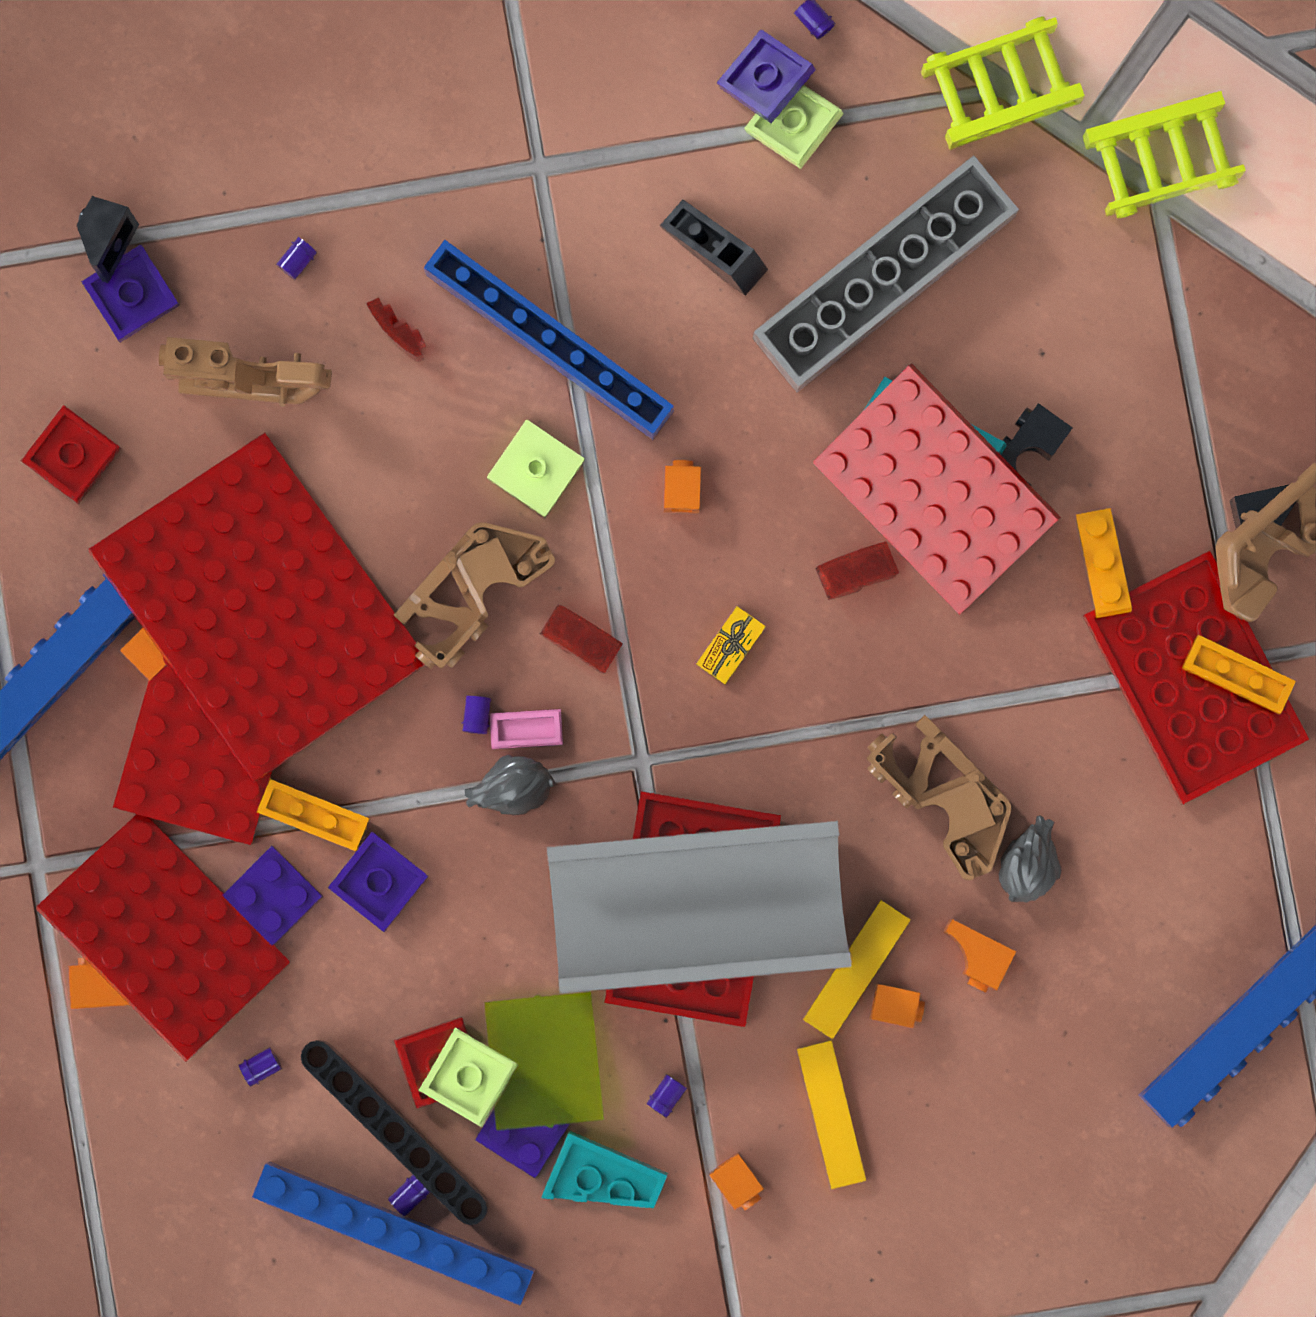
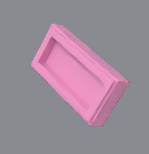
M561 709L490 713L492 750L563 745Z

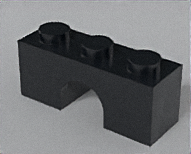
M1039 403L1033 411L1026 407L1015 423L1020 428L1013 439L1008 436L1003 439L1007 446L1001 456L1016 471L1017 457L1024 452H1036L1049 461L1073 427Z

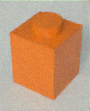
M674 460L672 466H665L664 512L699 513L701 467H694V461Z
M143 628L120 649L149 681L166 665L163 661V655Z
M876 984L869 1019L914 1028L915 1021H922L925 1001L919 1000V992Z
M738 1152L709 1173V1176L734 1210L741 1206L746 1211L762 1199L758 1193L764 1189Z

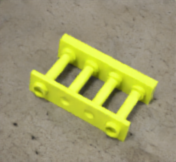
M1044 16L1028 21L1025 24L1026 28L950 55H947L944 51L931 55L926 59L927 63L923 64L921 70L922 77L924 79L936 74L953 120L950 124L951 128L947 129L945 135L950 150L1082 103L1085 94L1081 84L1077 83L1070 86L1069 82H1065L1048 34L1056 30L1058 25L1056 17L1046 20ZM1031 40L1036 42L1052 85L1049 89L1050 93L1037 97L1036 93L1032 94L1015 46ZM1002 51L1019 97L1016 101L1018 105L1006 109L998 103L982 60L983 57ZM969 63L986 109L983 112L984 117L973 121L965 115L949 69Z
M1222 91L1086 129L1082 136L1086 150L1096 147L1097 152H1101L1116 200L1108 203L1106 206V217L1116 214L1117 218L1128 217L1137 213V208L1214 185H1217L1218 189H1225L1239 183L1238 179L1246 171L1245 166L1242 164L1230 168L1215 119L1218 117L1217 112H1220L1225 105ZM1196 118L1198 123L1203 125L1217 171L1200 177H1196L1182 128L1185 126L1184 122ZM1162 128L1165 133L1168 132L1183 180V182L1166 187L1162 185L1148 139L1151 136V131ZM1130 138L1131 142H1135L1149 188L1148 192L1129 197L1114 148L1117 146L1116 141Z

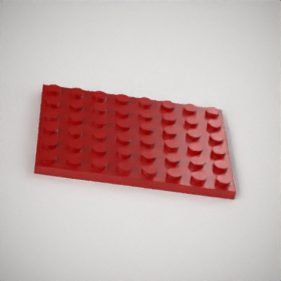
M266 433L249 442L89 548L90 555L253 783L425 666L415 656L420 651L414 646L416 644L415 640L402 622L394 616L395 613Z

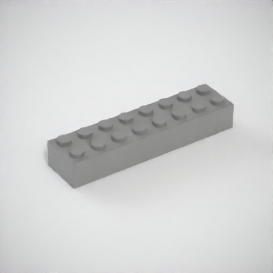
M973 155L755 330L753 340L798 393L1012 221L1019 209Z

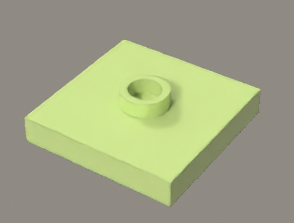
M803 85L772 124L758 114H755L744 129L746 133L801 169L842 117L843 112L840 108Z
M526 419L488 474L487 479L546 518L584 463L585 458Z
M455 1028L419 1091L482 1127L518 1064Z

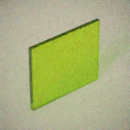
M591 992L543 997L535 995L532 998L484 1002L488 1047L518 1064L494 1106L496 1131L540 1126L551 1128L554 1125L604 1120Z

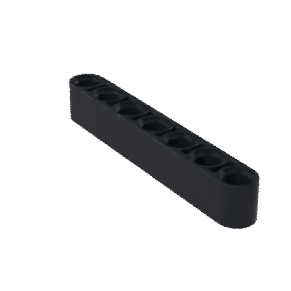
M317 1040L305 1045L301 1052V1062L305 1069L458 1220L467 1225H474L484 1219L489 1208L486 1197L328 1042ZM315 1046H320L327 1052V1062L322 1067L314 1066L309 1060V1053ZM341 1071L348 1072L353 1078V1086L347 1092L338 1090L334 1083L335 1076ZM368 1096L376 1099L379 1104V1110L373 1117H367L360 1111V1102ZM390 1122H398L403 1126L405 1134L401 1141L392 1142L387 1138L385 1130ZM422 1147L430 1153V1162L426 1167H417L411 1161V1152L414 1148ZM446 1172L454 1176L456 1187L453 1191L442 1192L439 1190L436 1183L439 1174ZM475 1198L481 1203L482 1211L479 1216L471 1218L463 1213L462 1203L465 1199Z

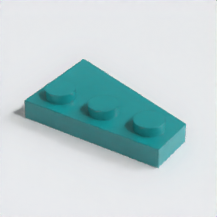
M569 1131L541 1198L571 1199L576 1202L610 1203V1205L654 1209L668 1173Z

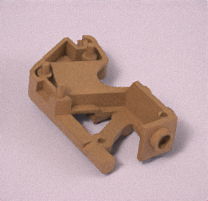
M167 337L166 345H160L159 366H164V375L167 379H179L178 391L182 394L276 402L281 407H284L286 404H302L318 394L320 389H329L331 386L332 370L324 369L325 365L301 362L300 353H294L293 362L277 361L266 363L267 358L260 357L259 363L234 358L226 342Z
M1316 463L1307 468L1297 477L1298 480L1295 483L1288 485L1259 512L1250 510L1248 513H1242L1241 519L1245 520V522L1233 532L1226 531L1216 543V558L1223 607L1225 611L1236 615L1241 620L1255 621L1277 592L1278 587L1276 583L1268 578V563L1274 552L1280 549H1287L1305 557L1316 553V509L1314 501L1316 499V489L1314 487L1316 484ZM1296 501L1299 503L1301 519L1299 537L1294 532L1288 531L1273 522Z
M476 523L463 535L397 610L394 616L403 624L416 613L420 617H433L450 621L458 626L456 631L447 639L437 644L425 645L417 642L414 645L420 650L415 656L428 668L432 669L437 665L442 669L446 664L452 668L465 654L461 649L463 644L469 638L476 641L489 626L484 622L488 617L483 603V593L486 588L491 584L499 582L524 587L554 565L555 558L543 537L489 523ZM452 572L469 608L464 606L456 608L435 603L429 596L446 576Z
M926 715L915 724L926 737L921 741L919 758L914 773L909 779L897 766L893 756V743L897 736L894 733H891L888 737L883 733L880 734L867 747L871 752L866 758L871 763L867 768L870 773L881 783L887 779L896 788L892 795L906 809L911 805L917 810L929 805H938L946 810L950 823L943 847L965 880H972L991 872L1012 810L1008 798ZM941 751L964 776L926 791L929 787L928 777L934 758Z

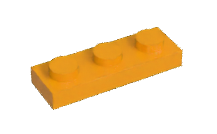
M1111 508L1076 514V522L1096 618L1132 612Z
M1200 635L1196 637L1182 667L1184 670L1277 714H1281L1296 682Z
M271 779L257 810V813L354 851L358 850L370 818Z

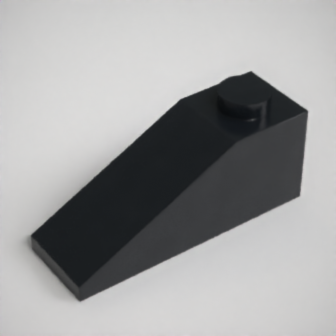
M683 199L660 224L661 228L721 279L745 296L768 271V268L753 248Z

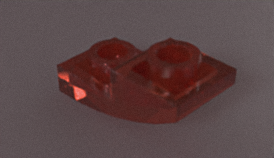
M379 297L367 302L366 305L371 315L388 339L415 361L420 362L424 360L421 350L427 346L418 328L411 331L407 322L394 328L393 325L398 323V320L389 303L383 306Z
M886 541L840 556L815 568L828 600L857 593L865 586L893 579L899 574Z
M560 604L556 606L540 632L541 636L566 653L573 654L599 673L604 674L623 643Z

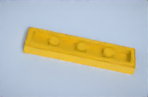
M880 900L849 947L851 967L836 968L802 1020L833 1039L911 919Z
M832 1041L798 1048L797 1053L831 1189L866 1181Z

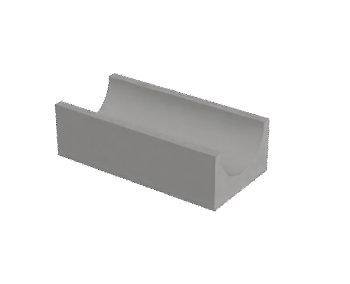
M838 821L547 847L560 993L851 967L840 886Z

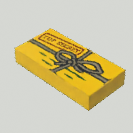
M737 606L696 665L725 685L766 626Z

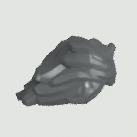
M507 754L498 759L477 786L465 789V796L468 798L466 805L469 808L478 805L479 808L496 810L506 815L526 814L529 810L539 808L544 804L549 796L550 788L555 786V781L542 763L531 758L512 757Z
M1041 815L1036 816L1035 824H1031L1018 839H1014L1009 844L1001 857L999 882L1003 890L1009 894V901L1027 903L1037 900L1051 889L1062 873L1056 847L1051 839V830L1054 822L1050 819L1045 820Z

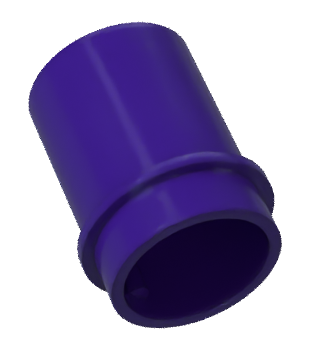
M806 0L794 12L797 18L811 32L810 35L814 36L817 40L825 36L836 24L832 20V16H829L815 0Z
M300 237L291 242L292 245L276 263L283 272L294 280L309 262L314 260L313 257L317 254V251Z
M466 696L464 720L461 722L463 724V732L487 734V729L490 727L488 720L491 698Z
M270 1047L248 1060L244 1059V1062L238 1065L250 1087L255 1084L258 1085L260 1081L282 1069L278 1058Z
M666 1074L652 1096H649L650 1099L646 1104L667 1118L670 1112L673 1113V1108L687 1088Z
M414 1175L410 1178L407 1177V1181L388 1198L392 1206L404 1217L423 1199H427V1195L430 1193Z

